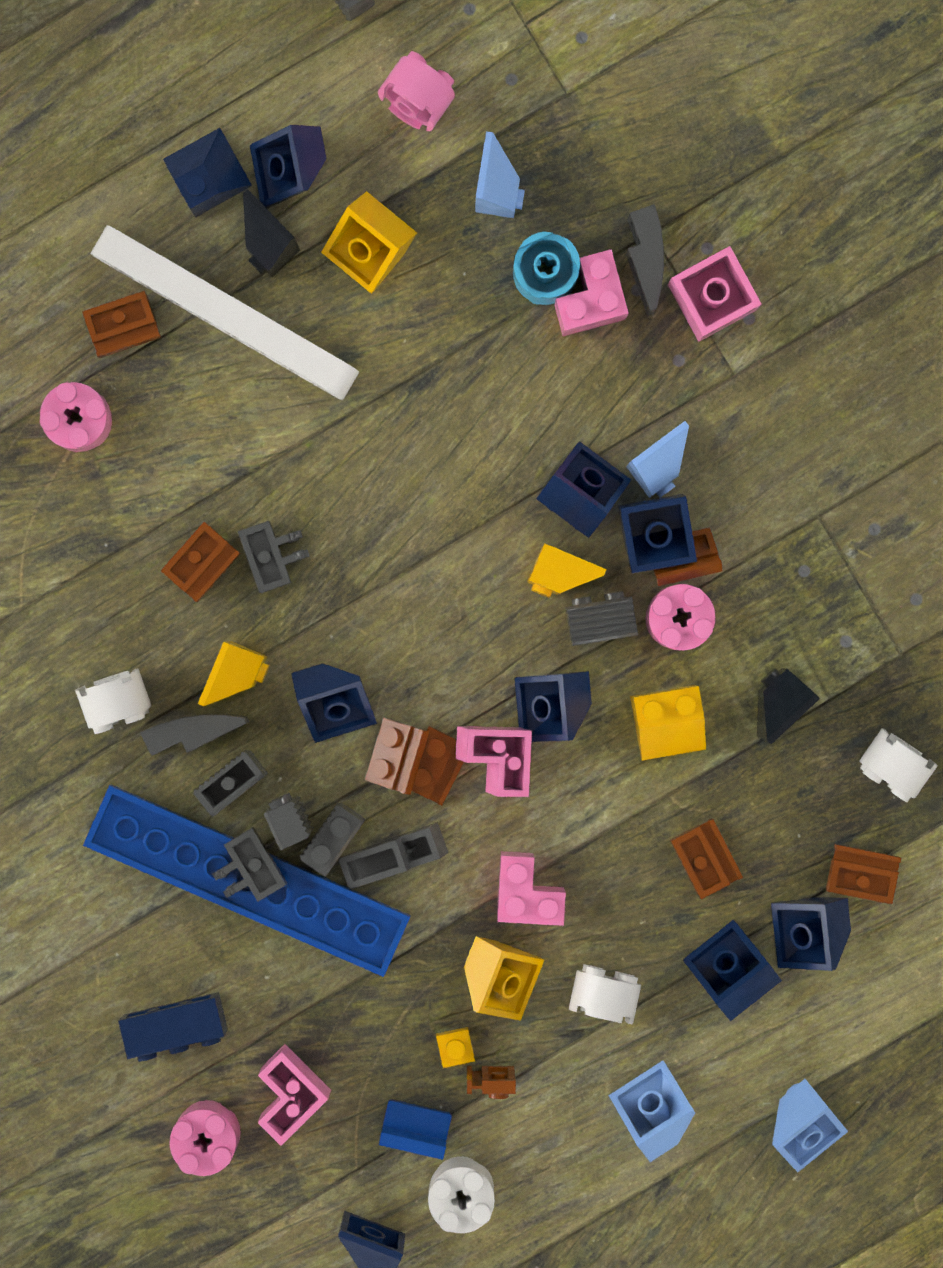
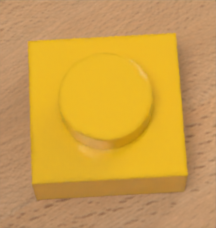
M468 1027L436 1034L443 1068L475 1062Z

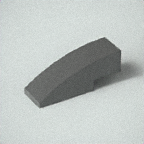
M655 204L631 212L627 219L636 246L628 248L626 257L647 316L654 314L657 309L664 272V245L661 224Z
M202 714L161 723L140 732L151 756L182 742L188 753L250 721L247 716Z
M438 822L358 850L340 857L338 860L350 890L440 859L449 852Z

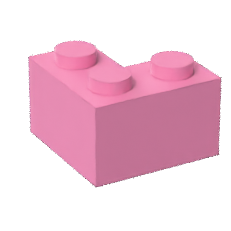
M612 249L581 257L579 274L584 291L556 298L554 304L562 336L626 320L629 314Z
M457 726L456 759L466 763H487V793L497 797H529L531 730L520 727Z
M501 851L497 921L564 926L566 897L564 887L533 886L534 854Z
M286 1044L261 1067L258 1074L278 1095L261 1113L258 1124L282 1146L329 1098L331 1089Z

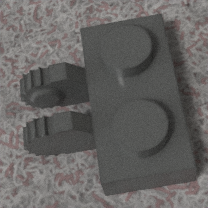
M266 521L238 531L260 594L292 583L286 565L310 557L307 549L282 557L279 546L299 541V539L303 538L301 530L276 538L270 521Z
M254 827L224 844L233 861L212 874L215 880L226 877L231 871L238 868L244 878L226 887L223 891L226 898L248 886L257 902L287 885L285 878Z

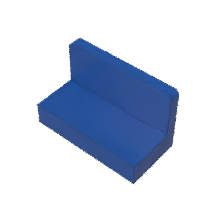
M390 1099L385 1113L379 1145L443 1160L452 1115L449 1112Z

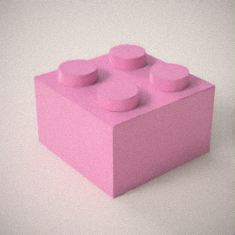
M730 246L675 275L668 283V287L698 342L755 312L762 305Z

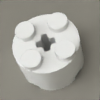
M134 669L131 673L124 671L94 681V686L86 688L84 685L75 690L88 728H93L94 734L114 728L113 725L122 719H125L126 724L145 718V714L149 713L148 709L151 707L139 669Z
M881 728L859 760L862 763L860 768L863 770V774L878 784L883 779L889 783L887 786L891 789V792L905 802H908L911 797L916 798L938 765L931 759L928 761L921 756L923 753L891 733L889 736L888 732Z
M583 964L582 970H577L569 1010L577 1012V1007L580 1006V1010L585 1011V1015L622 1023V1019L625 1017V1022L633 1024L641 990V984L637 983L638 978L634 977V975L615 971L614 977L606 976V970H603V968Z
M454 1157L444 1161L433 1174L429 1184L428 1204L434 1220L444 1231L454 1233L475 1231L490 1220L495 1200L494 1183L489 1171L468 1157ZM462 1190L466 1198L460 1199L457 1196V1191Z

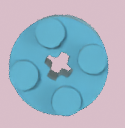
M539 232L529 236L522 242L514 258L513 279L517 289L533 304H554L556 298L567 296L574 289L580 271L579 254L570 240L552 232ZM541 263H545L547 267L553 266L551 274L547 275L546 272H540Z

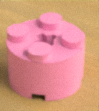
M411 51L408 56H403L399 59L379 88L378 95L381 101L386 97L391 102L388 109L403 122L416 129H420L422 125L427 126L426 131H432L455 97L452 89L454 80L445 71L434 70L427 65L426 60L420 54Z
M65 382L55 387L47 394L40 409V425L51 441L69 451L83 452L98 447L106 440L111 430L112 417L108 403L98 392L82 383ZM73 412L79 413L83 417L80 423L73 422L70 418Z
M687 584L669 586L660 590L650 601L645 617L646 626L652 638L660 645L672 650H690L703 644L712 634L715 625L714 606L709 597L700 588ZM678 608H680L681 613H687L688 619L684 620V626L682 627L679 622H673L672 618L677 615Z
M205 1100L190 1105L181 1114L170 1135L171 1154L179 1165L180 1170L186 1174L209 1176L223 1170L233 1158L240 1140L239 1121L231 1110L229 1111L216 1101ZM201 1133H204L206 1138H212L211 1141L207 1143L204 1139H200Z

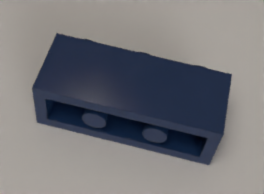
M219 992L124 1014L118 1020L127 1059L137 1057L138 1062L157 1057V1052L169 1050L170 1054L186 1051L189 1049V1045L201 1042L202 1046L221 1042L220 1037H224L228 1031Z

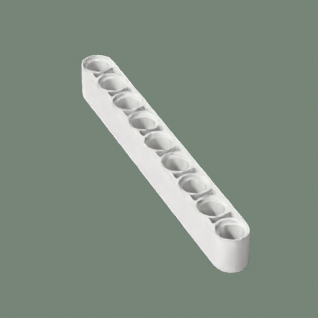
M109 225L105 227L90 253L108 266L340 400L345 398L359 374L358 370Z

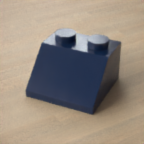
M579 441L536 499L589 538L631 482V479Z
M684 494L618 505L631 573L697 562L687 498Z
M734 920L683 959L687 967L730 1021L782 981Z

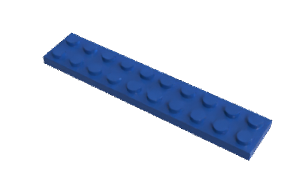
M112 784L109 785L83 846L382 977L385 976L411 915L352 889L349 890V888L272 854L270 855L285 878L287 885L257 902L248 886L226 898L223 893L226 887L244 878L238 868L231 871L226 877L215 880L212 874L233 861L224 847V844L234 839L233 837Z

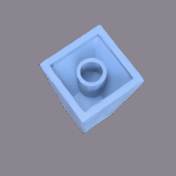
M486 131L476 192L475 212L514 218L515 209L522 210L525 190L519 189L520 178L494 133Z
M686 421L666 434L626 466L649 498L655 493L661 498L675 487L672 480L679 476L689 429Z
M664 1061L659 1062L608 1095L636 1145L649 1162H652L678 1145L695 1115L694 1109Z
M804 1079L800 1083L792 1085L779 1100L772 1144L788 1163L799 1172L848 1131L809 1082Z

